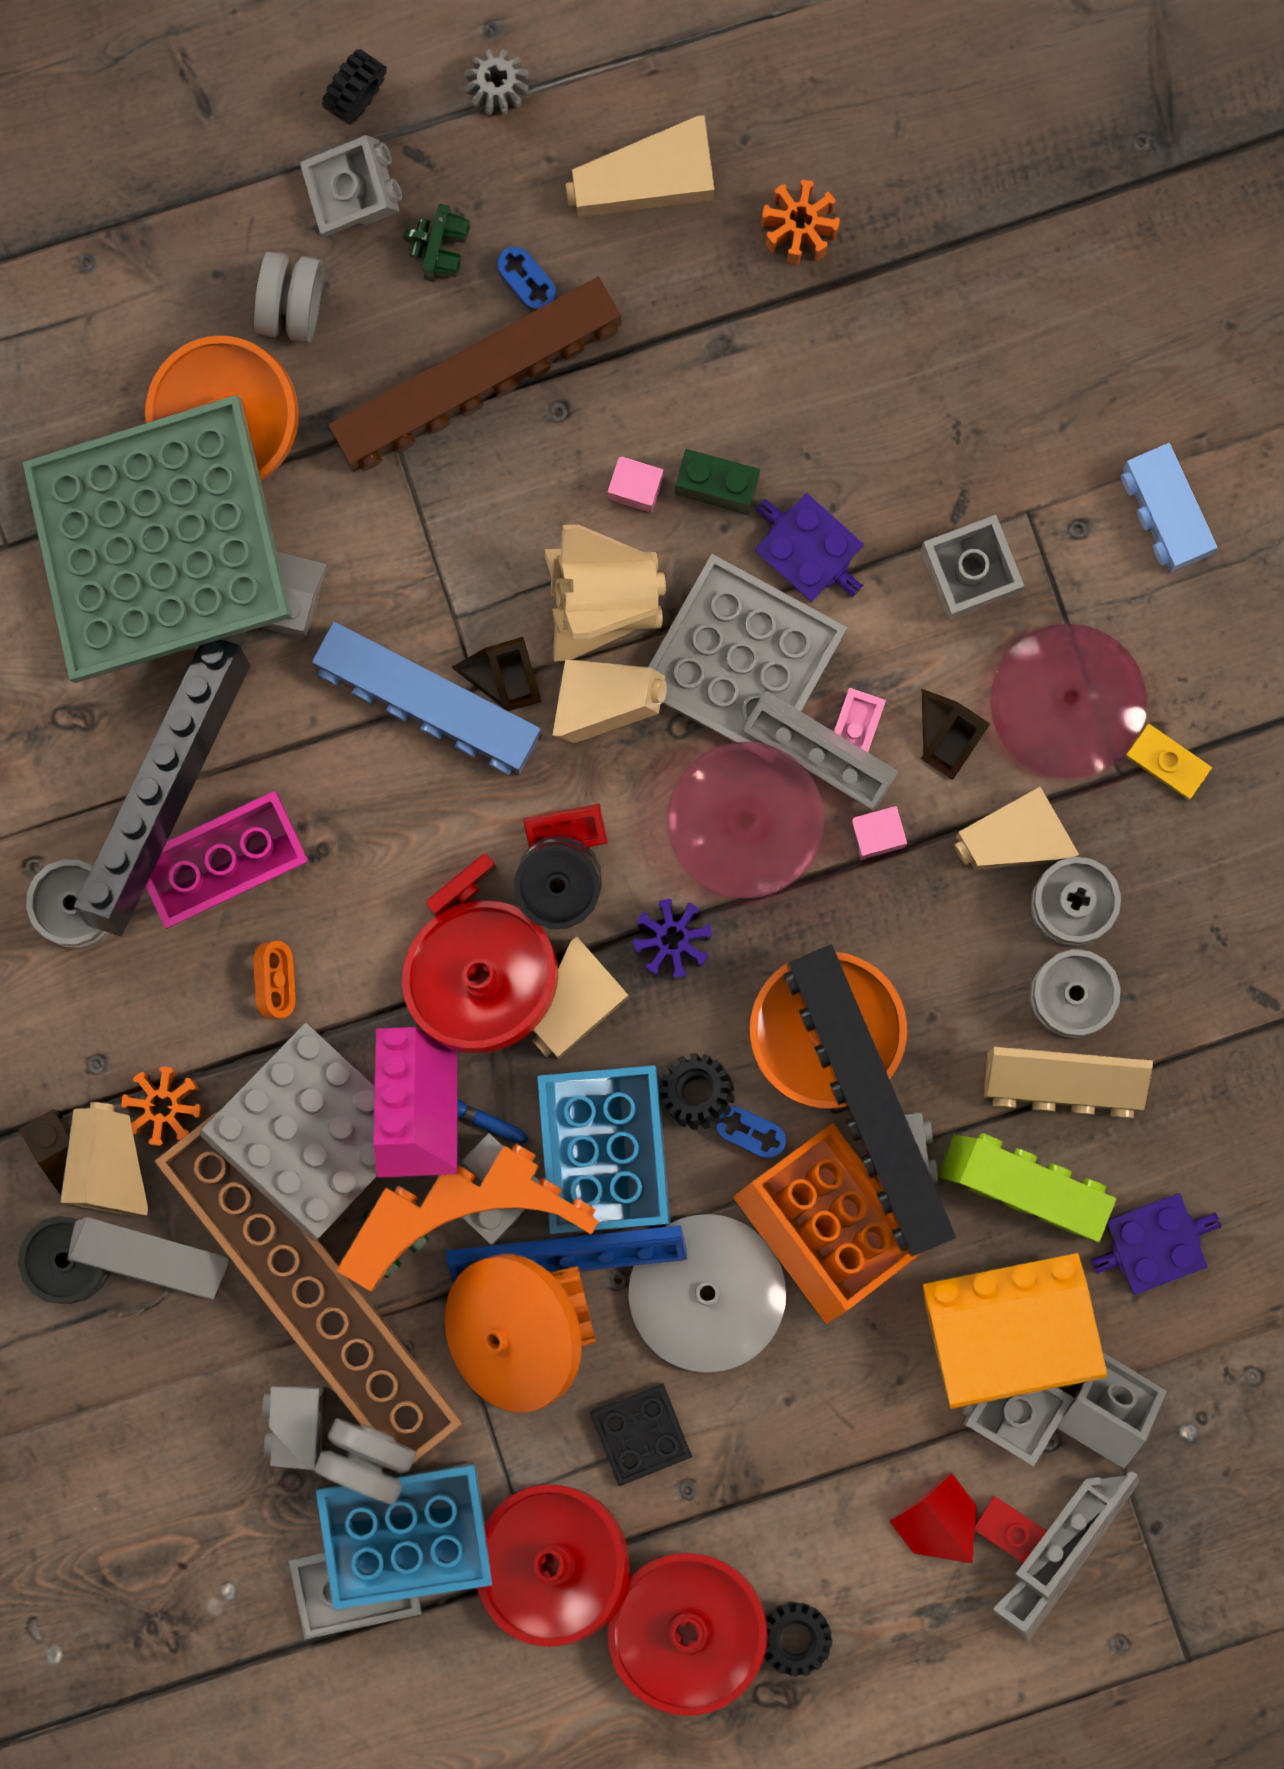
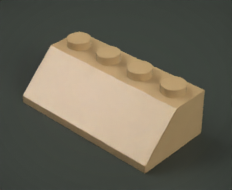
M993 1047L987 1052L984 1098L993 1099V1106L1016 1108V1102L1020 1101L1031 1102L1032 1110L1054 1112L1056 1105L1071 1106V1113L1094 1115L1095 1108L1110 1109V1117L1134 1118V1112L1145 1110L1153 1061Z

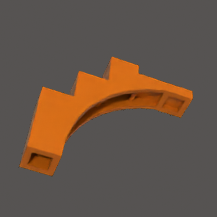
M515 1144L512 1150L503 1146L480 1187L474 1184L477 1178L476 1175L457 1165V1174L440 1175L421 1208L415 1205L419 1197L404 1188L397 1186L394 1192L385 1188L336 1271L367 1290L374 1291L389 1267L418 1239L454 1219L483 1211L528 1209L559 1215L591 1235L600 1221L593 1217L596 1209L578 1198L574 1200L573 1204L559 1197L562 1189L546 1179L541 1178L538 1184L532 1181L539 1169V1166L533 1163L536 1157L535 1154L518 1144Z

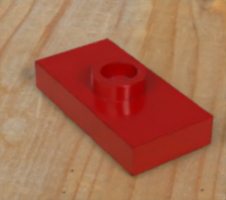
M600 803L527 817L523 820L529 847L534 842L553 835L573 837L581 840L588 847L608 844Z
M483 853L426 900L428 908L437 916L457 900L461 904L468 901L480 890L477 884L496 869L495 863L487 853Z
M996 1496L992 1497L975 1523L976 1532L1022 1563L1026 1561L1047 1532Z

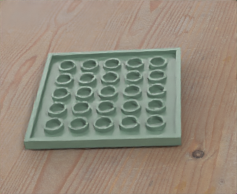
M238 395L22 462L70 681L78 683L292 618L243 400Z

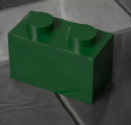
M685 449L675 484V495L749 515L759 480L760 469Z

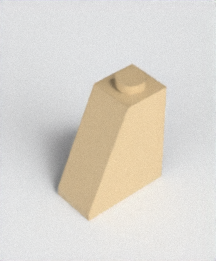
M565 659L553 736L567 743H577L659 714L660 704L664 702L667 694L665 675L649 667Z
M1041 787L959 831L956 835L958 843L954 844L962 862L965 865L971 863L974 870L1055 864L1060 860L1079 855Z
M577 936L571 940L558 968V984L553 1002L547 1014L533 1030L536 1036L532 1039V1042L546 1057L553 1053L557 1059L561 1058L629 998L625 990Z
M91 1102L90 1109H74L61 1203L121 1216H147L148 1205L129 1115L114 1112V1105Z

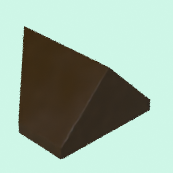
M523 637L486 647L451 667L506 711L542 702Z
M922 689L923 756L921 759L953 780L987 731L990 723L959 702Z

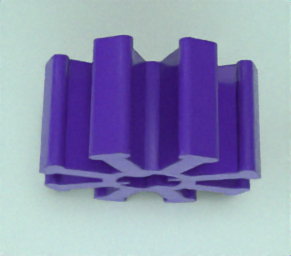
M672 900L659 901L658 908L662 910L665 924L659 925L647 917L646 912H643L637 920V926L639 928H646L655 934L656 937L640 941L637 938L634 939V951L636 955H640L642 951L658 948L659 952L652 963L646 965L647 972L653 976H658L660 966L666 957L672 958L674 967L673 979H684L687 972L683 970L680 956L685 954L696 961L698 967H702L708 958V953L700 952L691 946L689 942L702 939L710 941L712 937L711 927L709 924H706L704 928L687 931L686 927L694 916H698L699 909L693 904L687 903L686 911L680 921L673 922L671 913ZM676 930V936L679 933L683 936L684 940L678 942L677 949L670 950L669 944L666 946L662 944L661 940L667 938V931Z

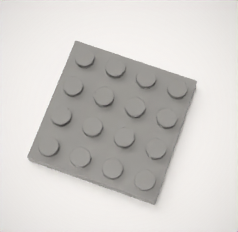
M711 554L648 667L665 675L667 694L662 703L663 705L773 764L778 752L743 732V726L766 691L802 712L848 627Z
M307 1023L274 1054L199 1133L206 1142L314 1242L319 1239L377 1177L373 1146L375 1086Z

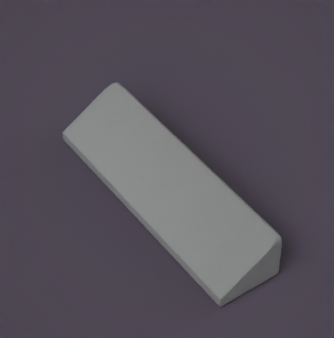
M767 691L761 696L742 728L743 732L872 811L876 810L898 774L896 769Z
M86 1217L75 1221L67 1260L213 1300L228 1266L229 1258Z

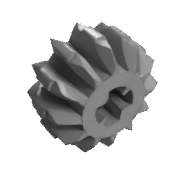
M487 49L485 51L486 61L474 56L472 64L475 69L465 71V79L469 81L465 85V92L467 95H474L472 105L475 108L486 103V114L491 115L494 112L495 106H500V112L506 115L508 113L507 103L519 108L521 99L518 95L528 94V85L524 83L529 78L528 71L526 69H519L521 59L518 56L508 61L507 50L502 49L499 57L493 58L492 50ZM498 77L500 82H502V86L495 87L491 79Z

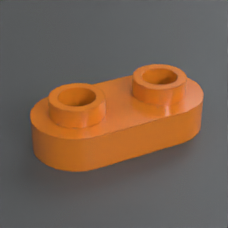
M282 941L264 942L256 948L253 957L256 1006L259 1013L266 1019L286 1018L293 1012L296 1003L293 954L289 946Z

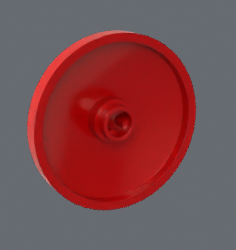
M478 900L459 904L434 917L413 940L406 955L402 972L403 996L415 1022L425 1034L440 1045L465 1053H486L500 1050L527 1036L547 1014L553 1002L558 984L557 957L553 945L542 927L533 923L522 913L520 908L493 900Z
M538 1485L513 1494L492 1512L485 1523L492 1585L478 1587L477 1591L484 1608L494 1622L509 1635L520 1641L547 1647L574 1644L599 1631L618 1609L624 1597L629 1577L627 1543L619 1523L608 1508L592 1495L574 1487Z
M686 1552L658 1558L637 1570L628 1579L624 1597L615 1614L608 1621L607 1636L613 1665L623 1683L636 1697L657 1710L675 1715L692 1716L710 1713L730 1704L750 1686L763 1664L768 1643V1627L762 1602L744 1575L718 1558L700 1553Z

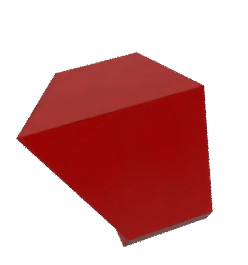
M952 1473L889 1521L914 1554L973 1564L976 1504Z

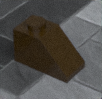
M52 1109L19 1128V1131L37 1163L62 1196L71 1130L61 1112Z

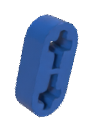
M517 246L503 250L497 261L499 274L530 312H534L556 300V289L553 282L526 250ZM512 258L514 261L523 260L521 265L526 275L523 279L515 270L509 273L506 271L508 269V259ZM532 282L538 290L548 289L546 291L547 301L542 303L541 300L537 299L532 302L530 300L533 297L532 290L528 284Z
M729 1106L731 1108L730 1113L726 1115L723 1112L720 1117L722 1119L724 1116L731 1118L734 1113L741 1116L739 1122L750 1128L748 1134L739 1130H735L732 1135L725 1132L727 1126L722 1122L718 1125L715 1122L716 1131L720 1137L761 1158H775L785 1148L786 1136L779 1126L741 1107ZM755 1130L763 1135H766L769 1130L776 1133L775 1140L779 1142V1147L777 1149L771 1147L767 1152L761 1150L762 1142L751 1137L753 1131Z

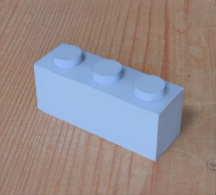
M1170 443L1128 460L1123 467L1124 474L1121 475V480L1129 496L1135 495L1140 506V509H1137L1139 521L1145 531L1151 530L1156 541L1153 544V550L1160 565L1166 564L1169 572L1172 573L1213 555L1218 547Z

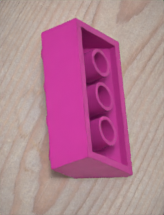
M273 791L167 841L148 880L146 889L165 929H168L309 861L276 791Z
M416 1027L376 1029L373 1146L377 1177L457 1174V1052L440 1045Z

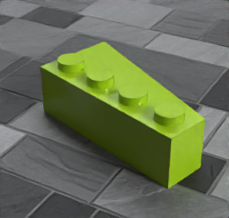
M983 1133L980 1134L979 1139L953 1135L939 1169L938 1179L948 1183L965 1185L969 1187L967 1191L995 1201L1000 1200L1008 1208L1030 1216H1038V1220L1084 1239L1100 1242L1117 1199L1105 1193L1107 1186L1085 1178L1082 1184L1070 1178L1072 1171L1050 1163L1049 1168H1045L1036 1164L1038 1158L1036 1155L1015 1148L1014 1153H1010L1001 1149L1003 1141Z

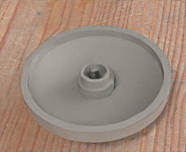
M702 1214L676 1220L665 1227L681 1225L687 1247V1260L633 1266L629 1281V1306L635 1326L646 1344L657 1355L679 1368L711 1373L738 1367L754 1358L767 1346L781 1323L786 1303V1285L781 1264L762 1236L748 1225L736 1219L721 1215ZM709 1285L715 1290V1297L711 1301H704L700 1297V1290L703 1286Z

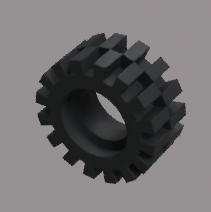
M362 49L354 51L353 55L351 54L347 58L346 63H342L339 67L340 71L333 76V82L328 85L326 89L328 92L324 94L322 99L324 100L322 102L323 108L349 125L365 112L367 105L372 103L373 96L379 92V86L383 84L385 79L383 77L387 74V67Z
M697 1053L690 1054V1060H686L684 1056L677 1058L680 1064L675 1067L671 1063L667 1067L670 1074L662 1075L661 1081L664 1087H660V1094L663 1097L661 1101L673 1119H676L683 1127L687 1124L692 1130H698V1125H702L704 1129L711 1128L710 1122L715 1121L718 1125L723 1121L720 1115L723 1112L728 1115L731 1111L729 1102L734 1103L735 1096L732 1093L735 1088L730 1076L721 1063L716 1059L713 1061L709 1055L703 1054V1057L700 1058ZM698 1078L709 1081L712 1090L710 1097L704 1103L691 1105L684 1100V1088L690 1081Z
M788 1602V1604L779 1605L772 1613L766 1616L768 1643L765 1658L771 1667L773 1666L778 1672L792 1677H797V1675L806 1676L815 1669L818 1670L822 1667V1663L830 1655L832 1638L830 1626L820 1611L803 1602ZM795 1623L804 1625L811 1633L809 1648L804 1653L798 1655L786 1652L780 1643V1636L784 1628Z

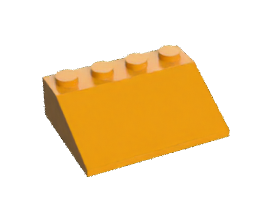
M1078 1253L923 1284L925 1310L950 1409L1107 1378L1089 1290Z

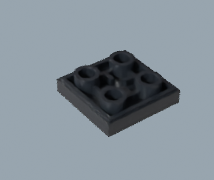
M663 1383L590 1412L619 1487L692 1458Z

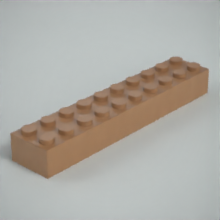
M218 1112L214 1113L157 1158L155 1163L357 1421L362 1425L395 1438V1442L417 1451L413 1461L415 1463L465 1422L355 1282L336 1271L340 1263L319 1238L314 1242L199 1135L200 1131Z

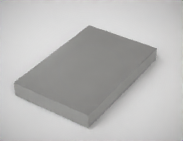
M325 1553L289 1560L304 1639L422 1614L419 1597L333 1610Z

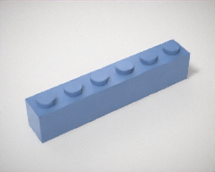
M335 621L332 623L312 661L314 667L319 670L317 676L320 679L334 686H338L341 681L353 688L351 694L369 704H372L375 699L387 705L388 707L385 712L403 722H406L408 717L422 724L420 730L438 740L441 739L442 735H445L456 741L454 748L473 758L479 753L491 759L488 765L508 776L511 771L521 774L542 734L541 728Z

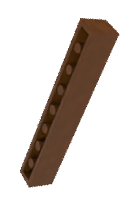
M598 276L329 423L328 426L331 434L353 472L360 468L363 472L370 470L382 462L381 457L392 450H395L396 453L405 451L416 443V437L428 431L430 434H435L446 428L450 424L449 419L462 413L464 416L476 412L483 407L482 401L495 394L498 398L509 394L517 388L516 383L527 376H530L531 379L538 378L551 369V363L562 357L567 361L581 354L585 350L583 346L597 339L598 342H603L611 338L618 332L617 327L621 326V314Z

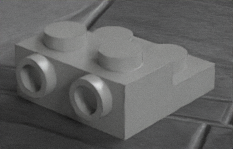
M365 135L300 162L321 235L330 236L359 223L369 225L400 212L397 202L402 200V192L397 181L393 178L390 179L387 165L392 163V158L388 147L383 142L380 143L378 139Z
M1052 1388L964 1406L961 1414L967 1417L963 1423L964 1425L1028 1464L1035 1466L1074 1397L1059 1388Z

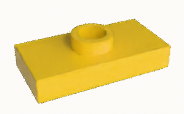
M1149 723L1125 756L1188 801L1213 768Z

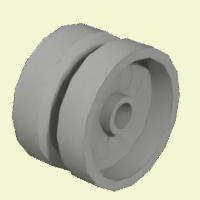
M267 251L265 253L255 295L254 332L256 336L276 338L281 333L286 319V332L290 341L310 344L315 333L323 282L322 259L302 256L296 262L292 273L291 261L287 253Z
M1071 857L1056 862L1039 877L1031 892L1030 911L1035 926L1045 938L1060 946L1079 947L1093 943L1112 928L1120 913L1121 893L1117 880L1107 867L1091 858ZM1069 897H1077L1081 902V907L1077 910L1072 909V902L1067 901Z
M62 859L46 865L34 876L27 891L26 910L31 924L44 938L67 949H85L99 944L110 934L87 926L75 909L67 910L71 906L68 901L72 897L78 899L93 866L81 860Z
M1072 949L1056 954L1038 969L1030 985L1029 1002L1034 1017L1045 1030L1060 1038L1079 1039L1094 1034L1112 1020L1120 1004L1121 987L1115 970L1104 958L1091 951ZM1071 987L1073 990L1078 987L1082 991L1083 995L1078 998V1001L1070 998L1069 990Z
M336 1418L328 1438L332 1444L349 1451L347 1456L333 1451L321 1452L314 1472L357 1492L395 1505L403 1485L399 1479L382 1472L385 1466L398 1472L409 1471L417 1451L395 1442L394 1437L362 1424L357 1426Z

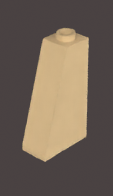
M705 115L691 118L572 169L573 182L566 183L568 206L576 205L577 217L714 200V183Z

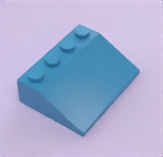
M654 1065L537 1076L545 1177L547 1181L562 1189L559 1197L571 1204L578 1198L596 1209L593 1217L600 1222L595 1230L671 1224L658 1067ZM548 1213L550 1234L584 1231L559 1215Z
M476 1462L392 1474L391 1476L399 1479L403 1485L395 1505L372 1498L339 1483L322 1485L316 1489L333 1610L492 1585Z

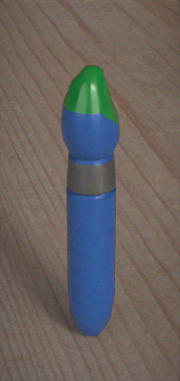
M457 1099V1118L462 1117L478 1127L515 1143H526L528 1141L527 1135L516 1126L481 1110L467 1106L464 1101Z

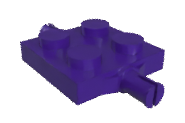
M805 493L793 508L785 511L783 514L767 498L761 503L772 514L759 504L755 511L762 515L772 526L767 537L757 546L755 552L810 602L813 603L825 588L835 583L841 586L852 598L857 594V591L847 582L858 591L862 589L864 585L851 576L847 569L851 559L861 550L864 544L808 493Z
M1180 1193L1172 1194L1108 1219L1107 1228L1111 1236L1112 1252L1093 1259L1091 1258V1264L1095 1266L1093 1270L1097 1275L1118 1266L1127 1279L1131 1293L1136 1295L1205 1269L1207 1264L1200 1248V1235L1218 1228L1220 1229L1221 1224L1219 1221H1216L1219 1218L1214 1212L1211 1215L1194 1221L1187 1213Z

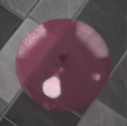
M1077 624L1048 626L1034 631L1020 640L1007 653L998 667L990 695V710L994 728L1007 751L1028 769L1043 776L1057 779H1080L1093 776L1118 762L1129 751L1139 736L1147 706L1144 680L1138 665L1130 653L1118 641L1106 633L1092 627ZM1069 692L1071 696L1076 695L1078 701L1073 705L1067 704L1064 700V694Z
M736 742L722 745L706 752L697 758L682 774L673 790L669 803L668 833L679 862L698 883L716 893L729 897L759 898L788 887L809 868L822 841L824 809L819 791L806 769L792 756L766 744ZM743 814H750L754 817V824L750 828L746 829L740 825L739 820Z

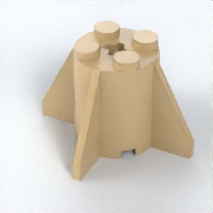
M579 524L563 525L561 549H545L544 553L551 574V596H556L557 608H552L555 621L554 662L565 661V659L572 660L637 629L661 628L663 617L661 606L658 605V596L665 595L666 581L664 573L657 572L658 558L656 552H642Z

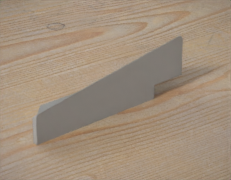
M1128 1472L1125 1476L1106 1479L1101 1477L1085 1479L1017 1571L1016 1577L1021 1582L995 1606L993 1611L1027 1642L1032 1639L1138 1486L1139 1478L1136 1473Z

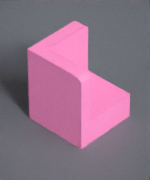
M619 457L608 489V500L652 513L662 484L664 469L625 457Z
M897 806L854 817L852 820L859 846L858 854L860 860L902 849L907 845Z

